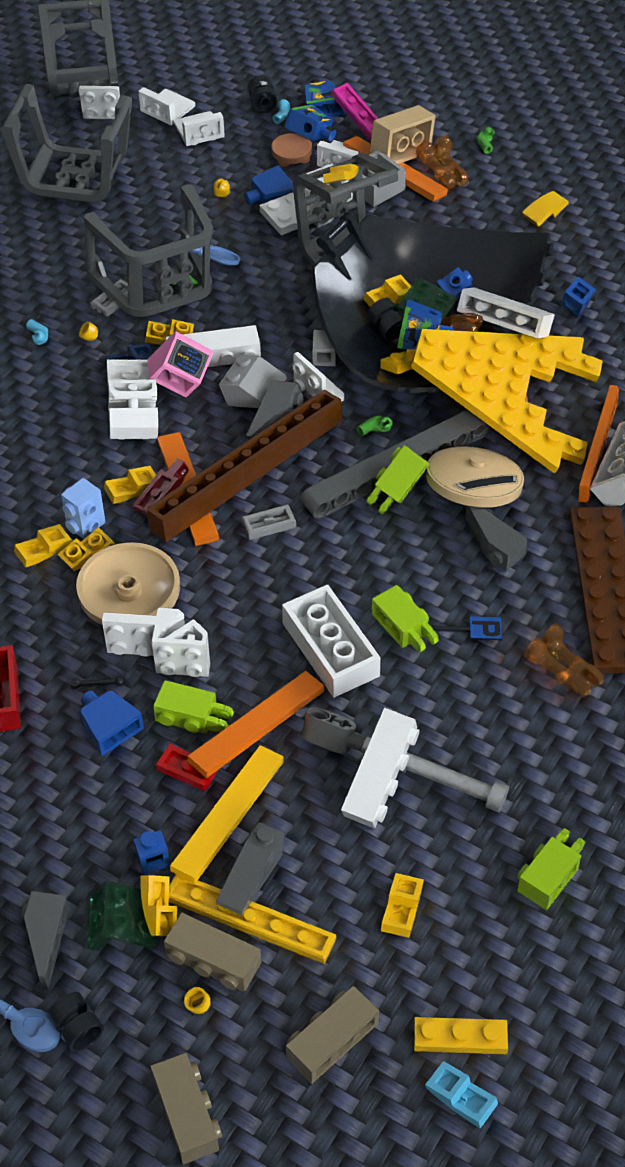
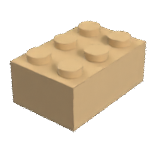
M418 105L373 120L370 154L380 150L399 164L430 153L435 114Z

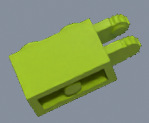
M405 445L402 449L398 447L390 457L392 462L388 468L383 467L375 477L378 480L375 484L377 487L366 501V503L371 505L375 503L382 491L388 494L387 499L379 507L378 512L382 515L394 500L402 503L430 465V463Z
M398 585L372 599V616L402 648L411 644L416 651L422 652L426 649V646L421 637H424L432 645L439 641L437 633L428 624L429 617L425 610L419 608L413 602L409 593L404 592Z
M166 680L154 703L155 721L166 726L173 725L185 728L194 733L207 734L208 730L220 733L229 725L227 721L216 717L231 719L234 714L233 709L229 706L216 703V693Z
M565 828L556 838L551 837L546 845L540 844L533 855L534 860L530 865L525 864L517 876L519 879L518 892L545 910L551 906L578 871L581 860L579 853L585 844V841L579 837L571 848L566 846L564 843L568 840L570 831Z

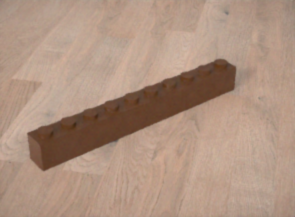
M325 389L148 507L146 511L150 531L163 541L168 542L342 422L341 399Z

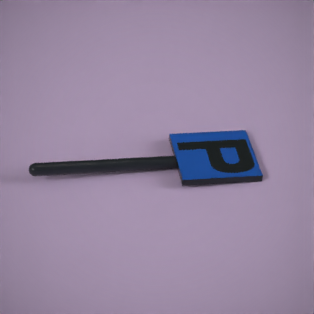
M470 616V626L430 625L434 631L470 632V640L502 641L501 617Z

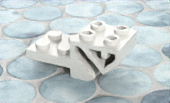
M333 164L326 165L322 168L316 169L306 174H310L325 169L327 167L333 166ZM323 177L318 178V180L324 183ZM345 180V181H340V182L343 184V183H346V182H349V181H348V180ZM305 188L306 197L310 196V190ZM293 192L260 205V213L280 235L298 229ZM351 193V198L344 200L342 202L346 203L348 201H351L353 198V193ZM317 203L308 205V216L312 215V211L315 207L320 206L322 208H325V206L318 205ZM334 218L329 219L325 224H320L319 222H316L314 224L317 227H321L323 225L331 223Z
M107 360L110 439H157L158 408H155L157 385L156 380L149 379L147 360Z
M158 608L157 616L103 613L102 624L107 653L154 656L156 673L164 675L176 674L189 675L191 677H208L210 655L207 631L194 619L185 624L184 614L179 609Z

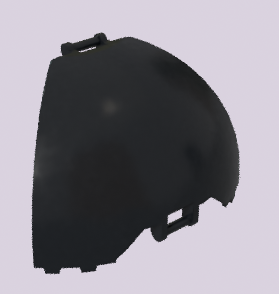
M345 212L336 225L325 235L322 234L317 238L316 243L324 250L325 255L312 267L316 306L330 344L339 358L353 373L377 387L407 393L442 391L414 369L400 374L381 369V359L389 357L392 353L407 351V349L397 348L399 337L392 341H385L377 330L378 327H375L367 317L370 306L363 299L366 292L382 287L385 280L401 274L414 289L410 296L396 304L398 311L403 316L407 300H412L442 313L440 325L454 327L453 331L505 333L503 328L497 324L458 312L459 301L451 306L438 290L437 281L439 279L442 280L459 267L461 271L466 269L473 278L471 281L473 288L523 304L532 302L537 288L543 286L546 277L543 269L546 258L552 255L554 243L550 242L551 233L462 229L408 222L375 215H367L358 223L353 215ZM347 227L350 234L335 247L332 240Z

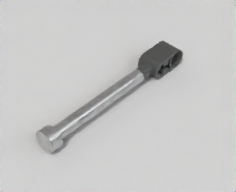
M312 707L307 710L301 736L308 742L336 753H347L350 751V748L365 753L371 740L370 737L355 732L356 724L348 718L318 707ZM408 752L406 753L409 755L405 770L487 802L486 808L496 812L501 811L509 791V786L497 781L492 786Z

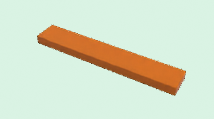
M358 136L343 142L344 147L358 151V154H370L371 144ZM399 163L406 170L405 186L432 202L447 195L448 189L405 163Z
M610 385L579 485V502L587 503L591 495L590 487L597 474L617 408L618 386Z
M177 432L157 437L161 454L168 469L177 458L184 461L189 468L182 484L196 476L181 433ZM208 513L188 527L195 546L219 541V534L211 513Z
M307 671L303 672L188 755V762L204 777L208 778L322 694L325 686Z

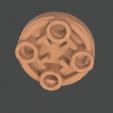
M296 133L283 134L273 140L271 145L272 155L282 167L297 163L306 164L310 161L312 143L309 139Z

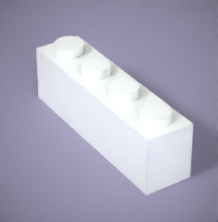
M477 288L462 289L457 308L458 312L535 338L549 336L555 315Z
M256 325L183 334L213 351L208 367L233 364L239 355L261 357Z
M386 708L383 709L341 811L344 817L372 828L376 827L378 821L383 822L388 809L385 803L388 796L393 797L398 786V781L395 780L399 770L404 771L409 759V755L406 754L410 745H415L419 735L415 719Z

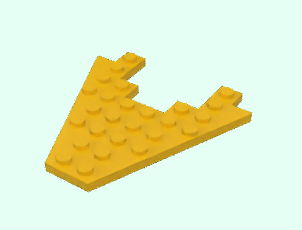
M422 329L411 364L412 369L551 472H557L561 458L579 465L585 460L588 442L544 427L547 409L525 402L530 376L550 383L554 377L555 368L597 382L600 377L602 360L581 353L584 338L566 336L535 338L526 334Z

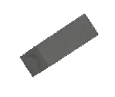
M271 381L246 435L248 440L303 404L304 397L297 383Z
M466 505L465 519L486 558L492 564L507 571L526 554L528 538L484 508Z
M260 822L246 840L216 900L217 905L242 916L283 856L285 833Z
M31 891L29 901H25L23 904L21 916L26 923L42 989L48 990L67 921L69 906L66 895Z

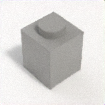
M314 330L313 366H335L336 351L330 344L325 330Z

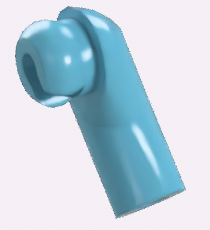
M285 99L277 102L276 107L279 106V112L272 117L275 124H280L288 118L291 107L290 103Z
M30 319L26 324V328L34 333L32 335L33 341L38 345H43L48 340V328Z

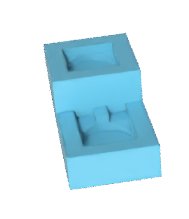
M444 1061L425 1085L445 1105L479 1128L483 1126L498 1105L497 1097L472 1084L467 1074Z

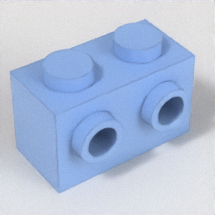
M85 478L68 487L61 494L62 509L66 518L65 525L72 534H77L85 539L96 528L106 523L101 491Z

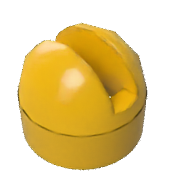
M220 178L215 181L213 192L216 196L225 197L230 194V185L227 180Z
M89 321L85 322L79 331V337L86 341H93L98 336V328Z
M200 987L190 989L184 997L185 1007L194 1014L205 1013L211 1005L209 994Z

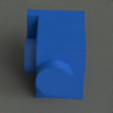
M457 267L442 280L439 279L437 287L452 306L460 300L462 289L473 288L471 283L473 278L466 269L461 271Z
M577 277L565 291L560 304L578 317L588 306L596 289L580 277Z
M161 830L156 832L147 831L140 837L133 839L134 851L143 875L170 867L168 848ZM157 855L161 856L160 859L151 862H146V859Z

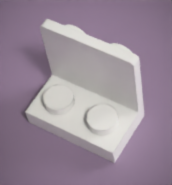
M79 86L83 119H115V106L120 97L118 86Z
M144 87L138 91L141 112L169 125L174 124L175 119L181 118L195 107L194 101L168 89H164L159 94Z
M211 111L174 120V125L186 146L224 137V121L221 112L212 114Z
M333 140L332 143L320 141L317 145V166L336 165L350 160L358 154V151L344 147L343 142Z
M299 352L293 354V383L298 384L301 393L308 400L325 389L340 398L341 402L344 401V393Z

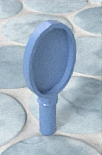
M210 245V259L212 261L227 266L239 264L240 257L236 253L222 247ZM202 247L188 252L202 256Z
M0 999V1014L5 1019L11 1020V1031L19 1044L36 1052L50 1051L57 1046L61 1037L60 1032L54 1028L47 1018L46 1012L35 1008L17 1010L13 1005H9Z

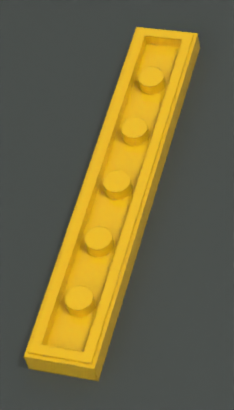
M261 745L258 747L170 865L171 872L194 884L197 882L283 764L284 756Z
M175 874L169 885L170 903L325 964L336 941V934L255 902L250 903L242 916L216 904L222 889L199 880L194 884Z

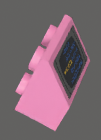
M175 331L147 359L149 379L156 380V383L187 397L201 384L213 351Z

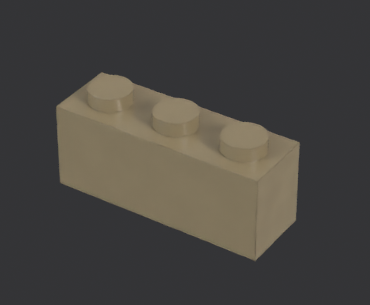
M184 913L180 914L164 941L166 955L172 962L178 965L184 963L192 967L195 972L203 977L211 976L220 980L223 986L231 990L238 989L245 992L261 964V949Z
M354 986L347 992L342 991L336 995L331 1003L332 1005L327 1010L317 1012L311 1018L310 1025L302 1032L298 1030L293 1033L286 1043V1058L311 1084L379 1024V1010Z
M187 1053L151 1065L153 1080L182 1164L219 1151L218 1139L222 1138L221 1129L217 1119L211 1120L207 1110L211 1109L212 1106L207 1091H200L197 1081L202 1079L196 1061L190 1063Z

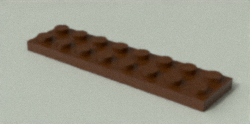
M571 507L569 515L593 674L625 673V534L620 507Z

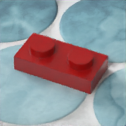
M169 744L156 764L157 771L202 791H206L219 770L208 778L204 777L188 762L190 752Z

